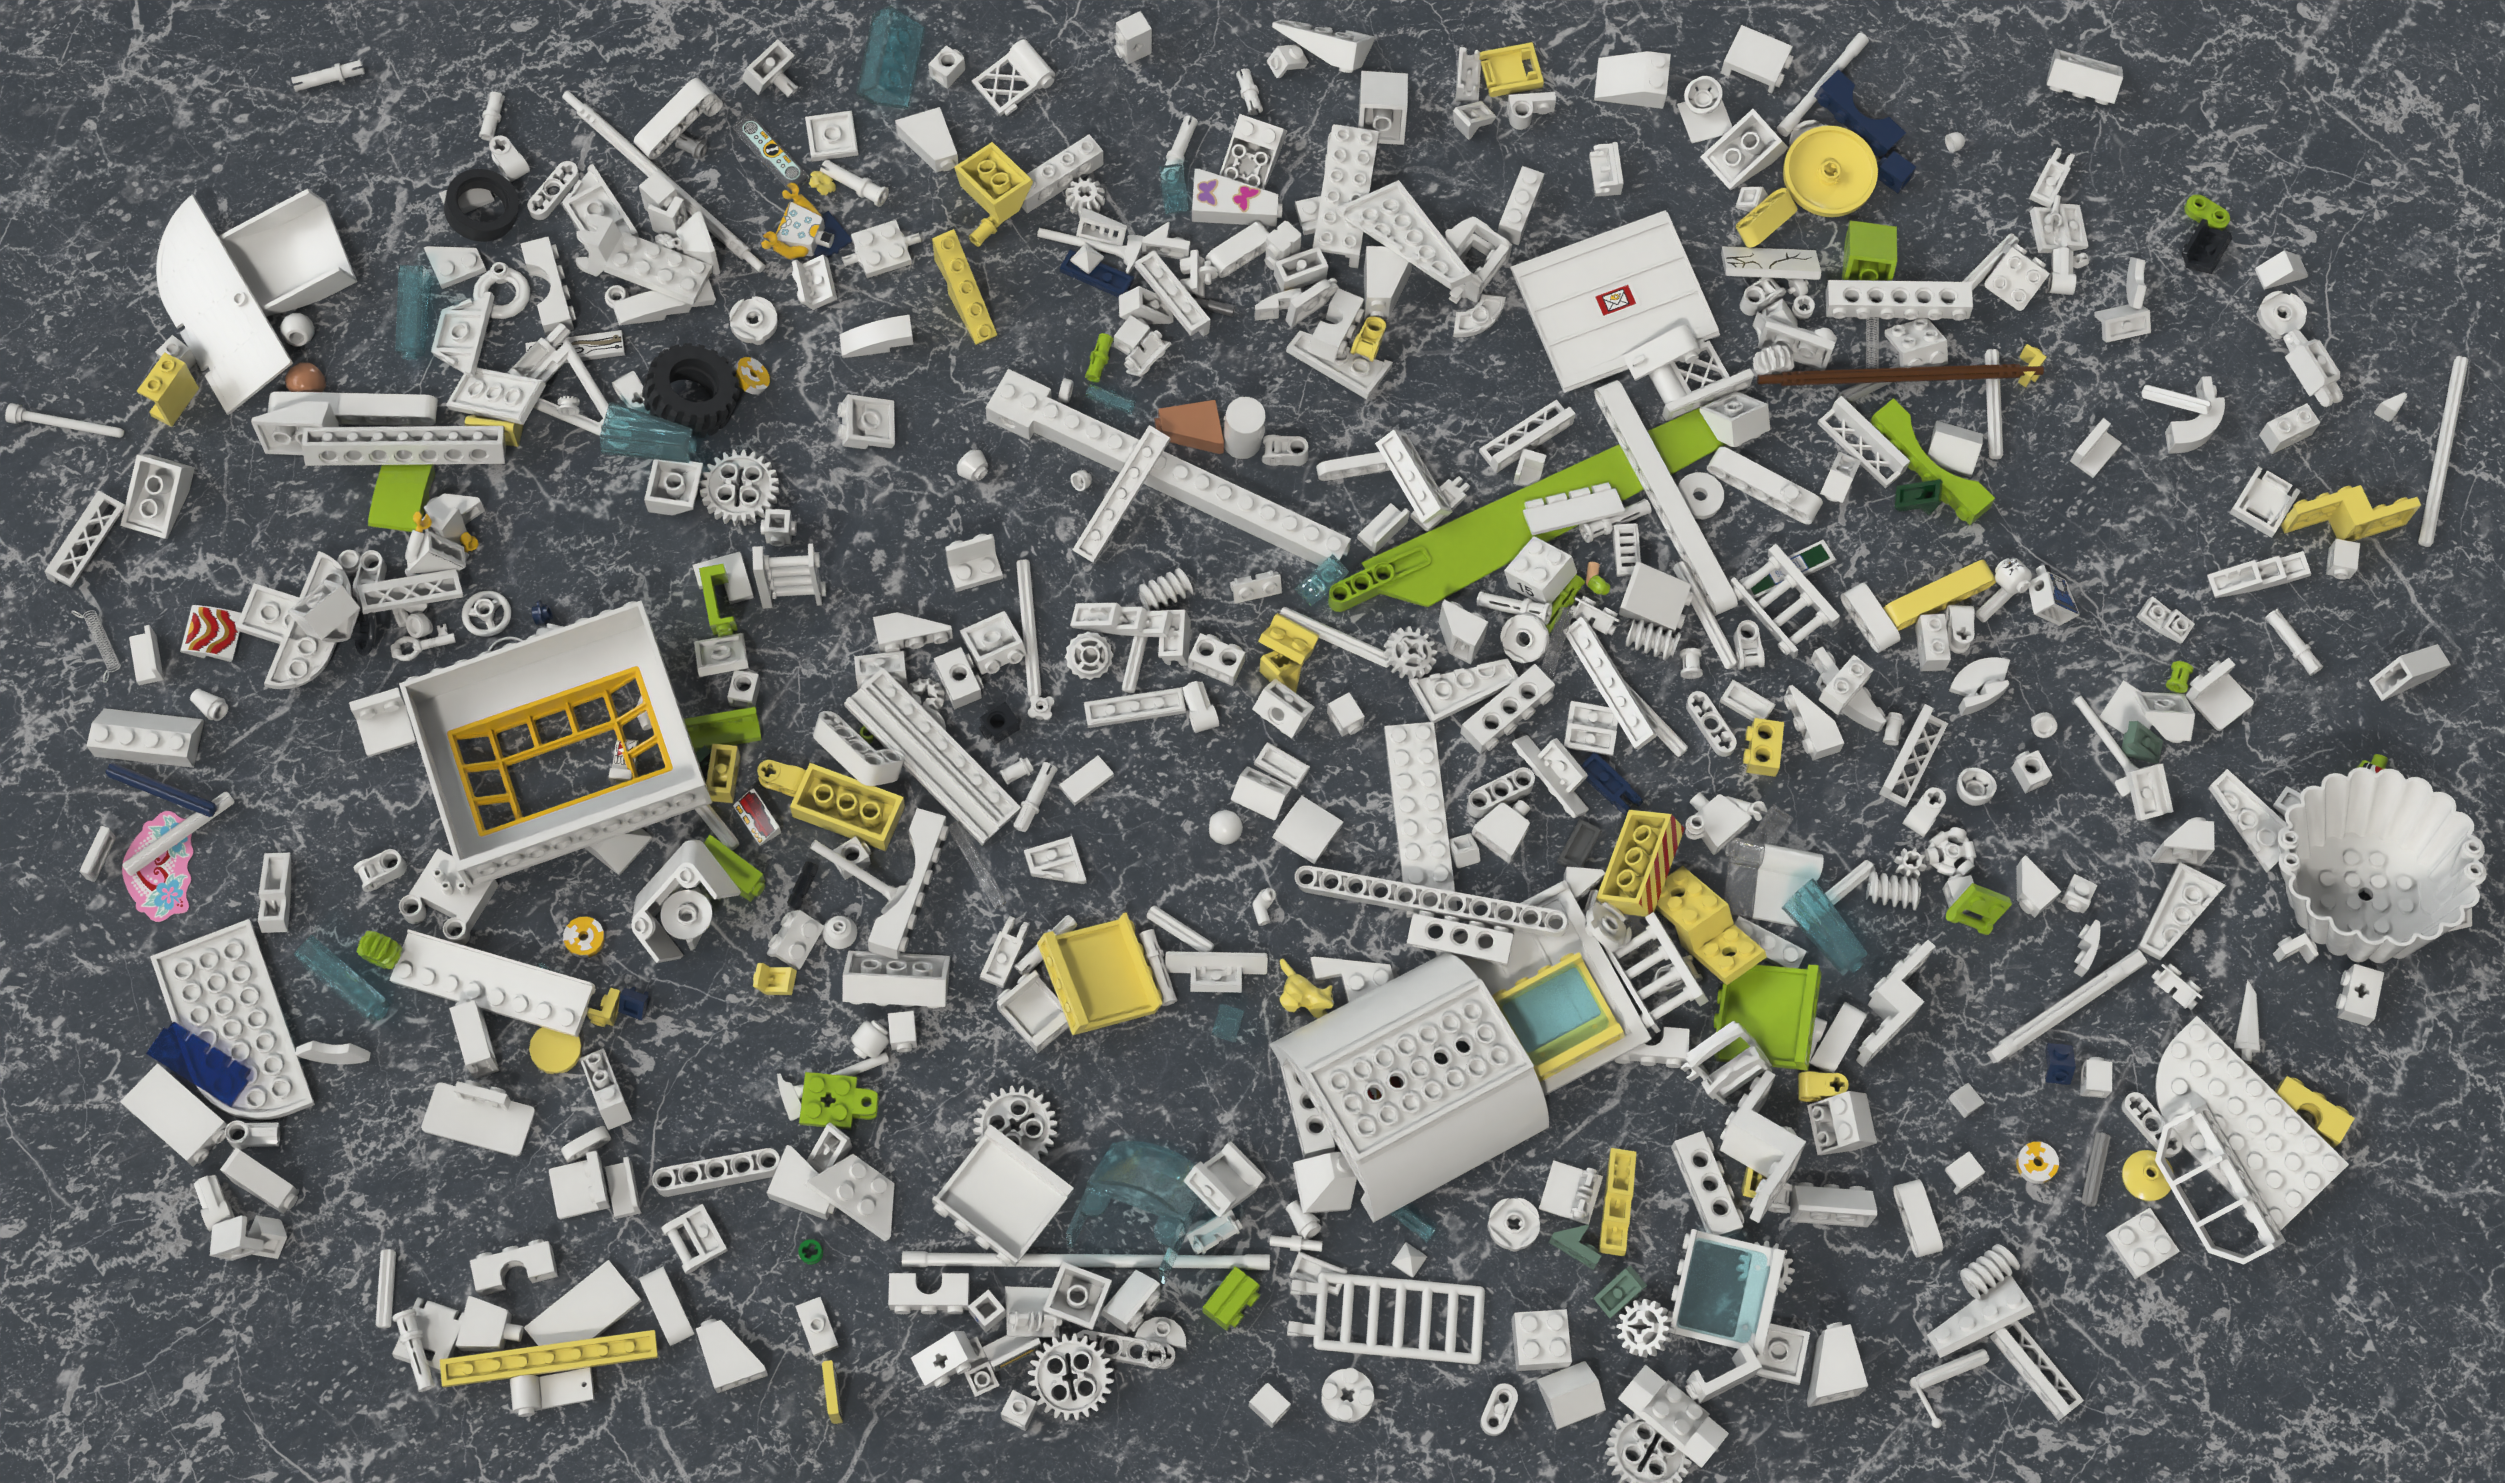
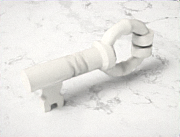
M443 624V627L437 626L438 637L419 640L411 636H403L391 645L392 657L401 661H410L417 657L422 650L456 643L454 633L448 634L447 625ZM407 642L413 643L414 651L411 654L402 655L400 645Z

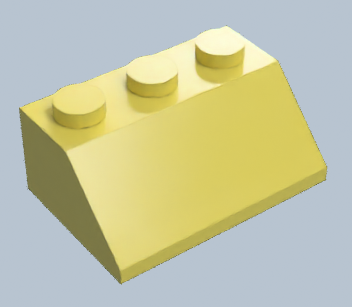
M993 142L954 167L960 186L999 224L1019 212L1033 184L1032 179Z

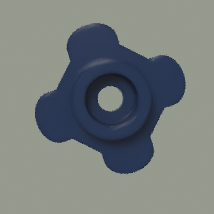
M541 600L537 601V606H533L531 610L533 620L538 626L543 624L547 626V623L551 624L550 620L553 618L552 610L549 605H544Z

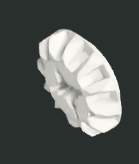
M918 678L914 683H910L907 692L921 707L932 708L938 712L943 706L945 699L944 690L938 682L936 683L930 678ZM927 689L928 696L932 698H926L922 705L921 697L917 695H922Z

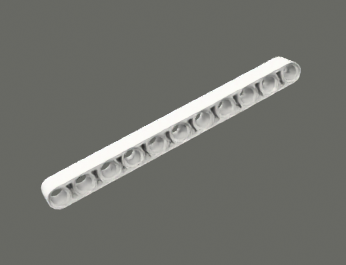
M1616 380L1595 389V398L1682 561L1687 563L1713 615L1716 616L1736 607L1738 601L1730 583L1622 384Z
M1302 866L1295 873V881L1298 887L1306 893L1419 913L1420 910L1434 913V916H1452L1459 918L1461 921H1476L1488 926H1501L1511 930L1550 937H1561L1568 930V921L1565 914L1554 909L1313 866ZM1304 875H1313V881L1310 884H1302L1301 879ZM1329 879H1337L1338 885L1335 888H1326V882ZM1361 883L1363 889L1359 893H1352L1350 888L1353 884ZM1380 887L1388 889L1387 895L1383 898L1375 896L1376 890ZM1404 892H1411L1413 897L1409 902L1400 901V895ZM1429 896H1434L1438 901L1435 906L1428 907L1424 904L1425 899ZM1453 901H1461L1463 903L1462 908L1458 911L1450 910L1449 906ZM1479 905H1484L1488 908V911L1485 915L1478 916L1474 913L1475 908ZM1508 909L1513 912L1509 920L1499 918V914L1503 910ZM1529 914H1534L1538 917L1537 922L1533 925H1528L1524 922L1525 917ZM1555 918L1563 921V925L1559 929H1552L1549 926L1550 922Z

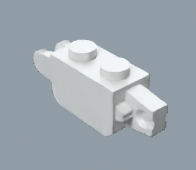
M2299 329L2290 331L2283 337L2290 352L2285 358L2309 397L2315 395L2318 402L2324 407L2341 402L2343 394L2336 383L2340 379V371L2321 341L2316 339L2308 341Z

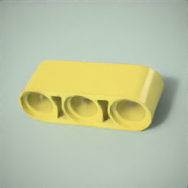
M1781 188L1774 191L1736 224V229L1746 247L1750 248L1760 244L1797 212L1798 208L1788 189Z

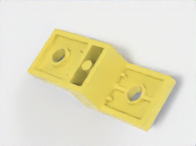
M2361 485L2353 488L2345 486L2338 490L2337 493L2329 494L2327 492L2311 501L2304 499L2296 502L2292 510L2286 515L2287 517L2281 524V527L2285 534L2329 520L2337 539L2352 542L2406 525L2421 504L2418 497L2411 499L2404 497L2395 501L2392 505L2386 506L2381 504L2372 509Z
M1682 866L1667 876L1655 909L1675 925L1681 946L1726 985L1730 984L1767 958L1765 950L1734 925L1728 903L1689 870ZM1679 893H1683V894H1684V895L1681 896V897L1675 896L1676 894H1679ZM1730 952H1735V953H1736V954H1735L1734 956H1732V957H1731V956H1725L1726 954H1728V953H1730Z

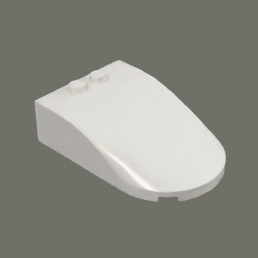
M309 189L296 194L219 236L266 317L320 301L357 282L326 201Z

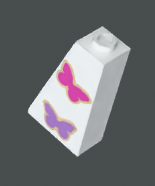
M1195 169L1192 222L1252 225L1259 221L1263 226H1277V218H1282V204L1278 203V194L1205 170Z

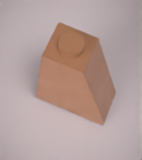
M1215 400L1158 409V418H1154L1155 428L1170 437V443L1217 454L1224 453V440Z

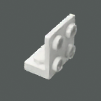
M979 534L971 540L964 542L955 541L945 547L947 565L956 592L1003 579L995 552L993 534Z
M399 688L349 702L351 711L357 720L368 757L416 742L406 704Z
M597 1151L586 1153L587 1160L549 1169L557 1217L560 1220L610 1208L601 1158Z

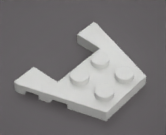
M1323 957L1310 958L1315 982L1342 977L1348 1003L1394 979L1390 964Z

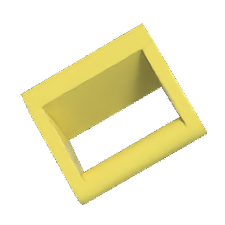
M470 415L465 418V426H503L506 445L519 447L523 430L522 424L478 415Z

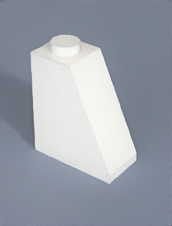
M940 107L895 120L898 137L935 172L949 171L958 165V154Z
M2436 644L2399 656L2371 678L2369 682L2381 701H2384L2434 678L2451 664L2439 645Z
M787 1145L768 1188L767 1195L769 1199L828 1220L830 1213L834 1214L837 1209L833 1204L804 1185L807 1180L819 1173L792 1146Z
M235 1148L220 1169L234 1184L283 1214L287 1209H291L298 1199L297 1194L299 1191L293 1185L237 1148Z
M710 1319L702 1322L701 1327L696 1328L714 1389L717 1393L768 1376L765 1366L722 1320Z

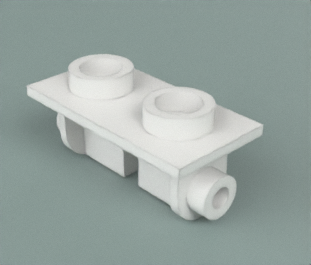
M1157 330L1150 332L1140 343L1144 351L1140 347H1136L1125 358L1126 362L1124 365L1128 368L1126 373L1139 377L1147 373L1150 366L1165 354L1171 342L1161 340L1162 334Z
M1270 570L1269 572L1256 574L1255 580H1252L1251 576L1239 579L1234 578V581L1230 582L1234 603L1282 593L1280 574Z
M1585 596L1581 600L1575 598L1579 603L1577 606L1573 604L1569 610L1572 618L1578 620L1580 617H1584L1589 622L1591 617L1595 618L1592 625L1593 628L1605 635H1613L1617 628L1613 625L1614 622H1621V620L1616 618L1618 613L1606 607L1601 611L1594 607L1595 601Z
M2171 963L2167 967L2162 964L2161 966L2165 970L2163 972L2157 970L2153 974L2154 983L2167 993L2173 987L2177 988L2178 990L2172 997L2185 1009L2188 1007L2192 1010L2197 1004L2194 1000L2196 996L2200 999L2203 998L2199 994L2202 989L2191 980L2188 983L2184 982L2179 977L2182 973Z
M1230 1210L1221 1218L1216 1216L1190 1231L1186 1236L1195 1255L1201 1252L1205 1254L1208 1249L1219 1244L1221 1240L1224 1241L1234 1234H1239V1230L1243 1227L1240 1221L1236 1220L1233 1211Z

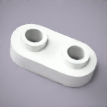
M1504 1383L1497 1385L1493 1389L1480 1420L1481 1428L1486 1434L1497 1436L1506 1429L1518 1400L1517 1391L1513 1386ZM1502 1394L1506 1395L1509 1399L1508 1402L1502 1403L1499 1400V1396ZM1492 1418L1496 1419L1498 1426H1490L1489 1420Z

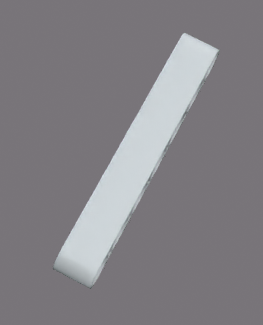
M272 392L269 396L268 413L305 401L330 402L338 424L432 426L436 423L438 399L430 395Z

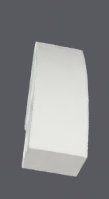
M909 315L878 320L839 335L842 358L890 352L891 347L913 345Z
M264 853L259 888L261 901L258 915V923L262 933L288 931L291 898L290 853Z

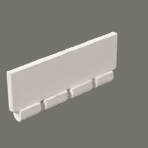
M1608 482L1592 486L1593 494H1590L1588 487L1570 491V499L1568 500L1565 493L1548 496L1545 498L1547 505H1544L1542 498L1525 502L1526 510H1523V514L1531 534L1536 535L1625 514V509L1616 488L1611 489Z

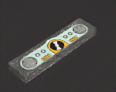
M751 113L732 126V130L790 193H792V190L788 188L787 184L795 183L799 188L810 180L809 175Z

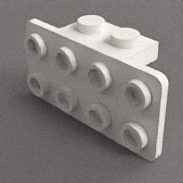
M466 1080L465 1083L457 1081L456 1086L437 1083L421 1128L425 1133L517 1157L522 1154L535 1115V1109L532 1106L511 1101L508 1095L505 1094L506 1091L501 1088L491 1087L490 1090L481 1087V1084L471 1080Z

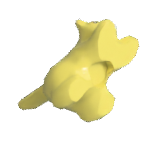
M1280 959L1281 969L1288 977L1284 985L1283 994L1280 996L1283 1008L1289 1012H1295L1298 1008L1305 1007L1317 1019L1328 1014L1325 1009L1332 1008L1334 1004L1332 985L1325 989L1317 988L1305 977L1296 974L1285 959Z

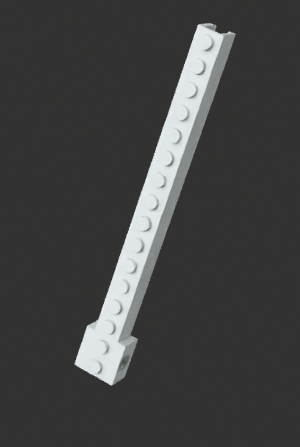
M1010 369L1005 373L986 406L987 421L1030 440L1033 433H1036L1119 473L1140 441L1053 400L1050 388ZM1164 451L1144 482L1149 487L1335 574L1340 569L1339 565L1342 555L1347 556L1350 550L1351 538Z

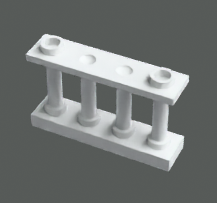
M808 544V555L770 558L769 555L764 554L763 546L752 547L753 572L763 609L773 608L772 599H777L779 596L815 594L817 606L822 605V597L826 596V583L821 582L818 567H820L819 552L814 551L813 544Z
M1775 544L1768 549V563L1741 584L1735 577L1732 578L1730 585L1737 600H1742L1779 642L1777 645L1785 655L1790 654L1794 659L1798 655V649L1795 645L1821 624H1828L1833 628L1839 623L1840 615L1779 546ZM1779 569L1785 575L1783 577L1784 581L1756 602L1747 591L1773 570L1777 571ZM1795 587L1801 593L1799 595L1800 599L1772 620L1763 609L1789 588L1793 589ZM1811 605L1817 612L1815 614L1816 617L1788 638L1779 627L1805 606L1809 607Z
M1653 912L1645 917L1649 923V926L1646 927L1647 930L1631 939L1624 947L1615 952H1610L1603 944L1602 946L1606 951L1605 954L1612 966H1615L1641 1009L1642 1014L1639 1016L1647 1029L1652 1027L1658 1033L1661 1030L1655 1021L1688 1000H1696L1699 1006L1704 1005L1709 1000L1662 923ZM1658 938L1661 946L1658 947L1659 950L1628 970H1624L1618 959L1650 939L1655 940ZM1663 959H1670L1674 966L1670 968V972L1639 991L1636 990L1631 982L1632 978ZM1676 979L1678 981L1683 979L1686 984L1683 992L1649 1012L1643 1002L1645 998Z

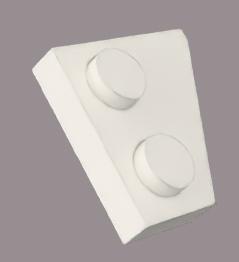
M424 247L442 289L487 272L477 248Z

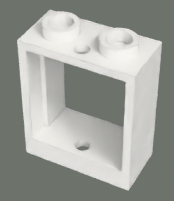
M475 1000L457 1002L454 1007L449 1009L466 1067L474 1079L498 1072V1064L482 1011Z

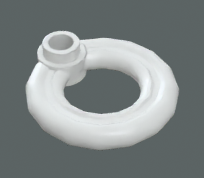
M497 262L493 264L490 270L480 276L474 285V301L485 297L484 293L488 292L490 286L495 282L498 284L512 283L516 289V296L513 301L506 305L493 304L490 317L495 319L513 317L521 312L529 302L530 287L528 280L520 272L509 268L505 263ZM498 269H503L500 273L496 272Z

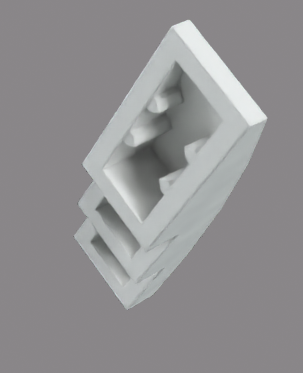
M708 279L694 305L652 290L614 302L612 306L619 325L661 321L665 320L666 315L688 313L691 307L714 305L716 298Z
M2302 551L2282 558L2276 556L2260 562L2253 560L2208 574L2207 577L2214 597L2219 598L2299 580L2311 576V571L2305 554Z
M1078 603L1075 605L1070 626L1082 630L1117 635L1168 637L1173 614L1169 611H1147L1144 607H1121L1118 603Z

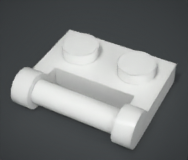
M703 1204L668 1222L661 1228L664 1235L669 1236L683 1263L682 1268L685 1274L695 1271L699 1266L728 1251ZM682 1226L687 1230L699 1253L694 1258L691 1257L677 1231Z

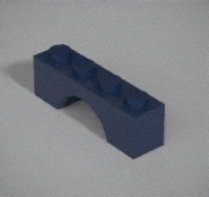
M1838 69L1820 86L1814 97L1822 107L1827 108L1834 115L1839 123L1844 124L1850 131L1863 138L1872 149L1874 155L1882 159L1900 142L1906 132L1890 117L1871 119L1861 114L1853 102L1855 84Z

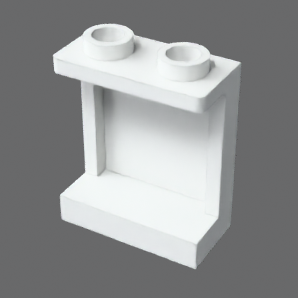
M1741 25L1724 60L1721 74L1729 77L1732 70L1769 85L1768 92L1773 93L1775 86L1780 88L1785 76V74H1782L1784 68L1789 69L1794 56H1791L1790 53L1793 46Z
M1035 970L1031 974L1029 972L1025 973L1017 981L1018 985L1012 990L1006 989L999 995L997 1009L1038 1054L1068 1029L1069 1025L1059 999L1040 979L1039 973Z
M1229 1142L1220 1153L1204 1164L1201 1161L1197 1163L1184 1179V1182L1221 1218L1254 1194L1266 1177L1232 1142Z
M1749 1343L1740 1347L1732 1357L1737 1368L1707 1383L1704 1382L1698 1370L1692 1372L1686 1381L1687 1386H1685L1689 1397L1692 1400L1696 1399L1698 1405L1753 1378L1762 1366Z

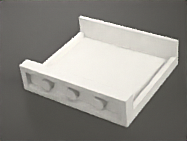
M990 1125L984 1132L983 1138L937 1196L932 1198V1203L935 1205L933 1209L942 1217L946 1218L948 1215L956 1221L954 1225L965 1234L969 1231L976 1236L975 1242L986 1250L990 1247L997 1252L996 1258L1006 1266L1010 1263L1016 1266L1073 1193L1074 1188Z

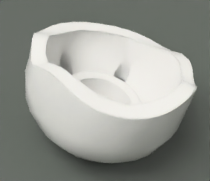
M1701 76L1688 84L1684 93L1685 102L1692 112L1701 115L1709 114L1716 110L1721 103V85L1710 76Z
M1967 768L1963 770L1956 784V790L1960 799L1972 806L1982 805L1990 801L1997 789L1996 781L1992 775L1980 768Z

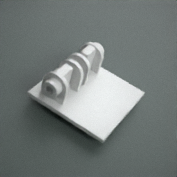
M1553 1160L1539 1209L1589 1225L1603 1176L1597 1175V1171L1592 1168H1587L1585 1171Z
M1005 1286L1007 1336L1060 1337L1059 1326L1062 1325V1318L1043 1312L1052 1288Z

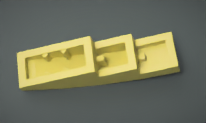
M1610 1149L1599 1253L1625 1257L1631 1201L1634 1190L1635 1151Z

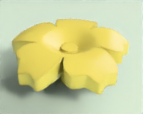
M814 171L810 174L812 176L809 182L811 188H817V191L825 196L828 192H835L836 185L832 182L833 179L823 174L821 171Z

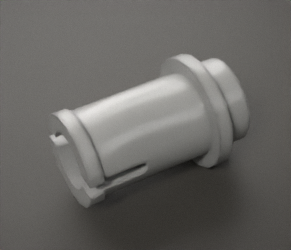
M680 134V137L676 140V148L692 154L696 159L703 158L707 152V146L701 140H693L684 134Z

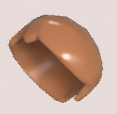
M311 363L296 364L290 368L285 377L286 387L290 392H323L326 386L324 375L318 367Z

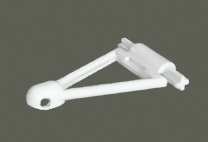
M560 323L545 339L540 338L508 371V374L539 379L546 383L568 360L603 419L599 423L580 414L575 416L561 415L557 411L558 405L542 398H538L533 408L602 436L603 439L615 448H627L633 439L629 427L615 416L571 342L567 340L557 351L555 350L571 333Z

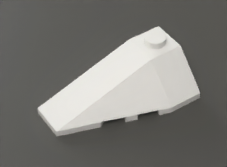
M1283 19L1272 24V27L1330 65L1339 67V71L1352 73L1353 70L1362 67L1375 38L1374 36L1348 30L1345 33H1333L1330 27H1315V29H1312L1310 24Z

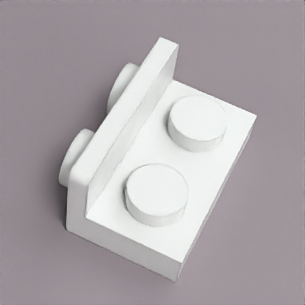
M904 651L854 656L858 690L882 667L904 689L908 688Z

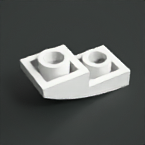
M2153 596L2146 601L2136 616L2152 629L2178 643H2183L2195 625L2177 609L2169 610Z
M1990 680L1985 683L1979 694L1972 693L1966 695L1958 707L1961 716L1977 712L1994 703L2005 693L2009 686V681Z
M2095 920L2091 926L2086 924L2078 935L2082 940L2077 947L2082 950L2074 961L2078 964L2074 973L2081 977L2088 971L2098 949L2100 940V922L2098 920Z
M977 1336L970 1339L969 1342L978 1360L971 1363L972 1368L964 1372L975 1397L999 1386Z

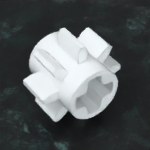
M1904 848L1901 851L1902 857L1897 856L1894 860L1895 863L1899 864L1895 872H1900L1907 878L1914 876L1915 879H1918L1920 876L1919 871H1924L1927 867L1925 864H1922L1925 855H1920L1916 852V848L1909 852Z

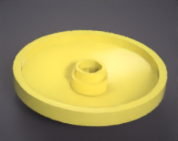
M1820 126L1801 134L1790 146L1783 164L1784 183L1793 200L1808 212L1824 217H1840L1859 209L1871 196L1878 177L1876 158L1870 146L1853 131L1838 126Z

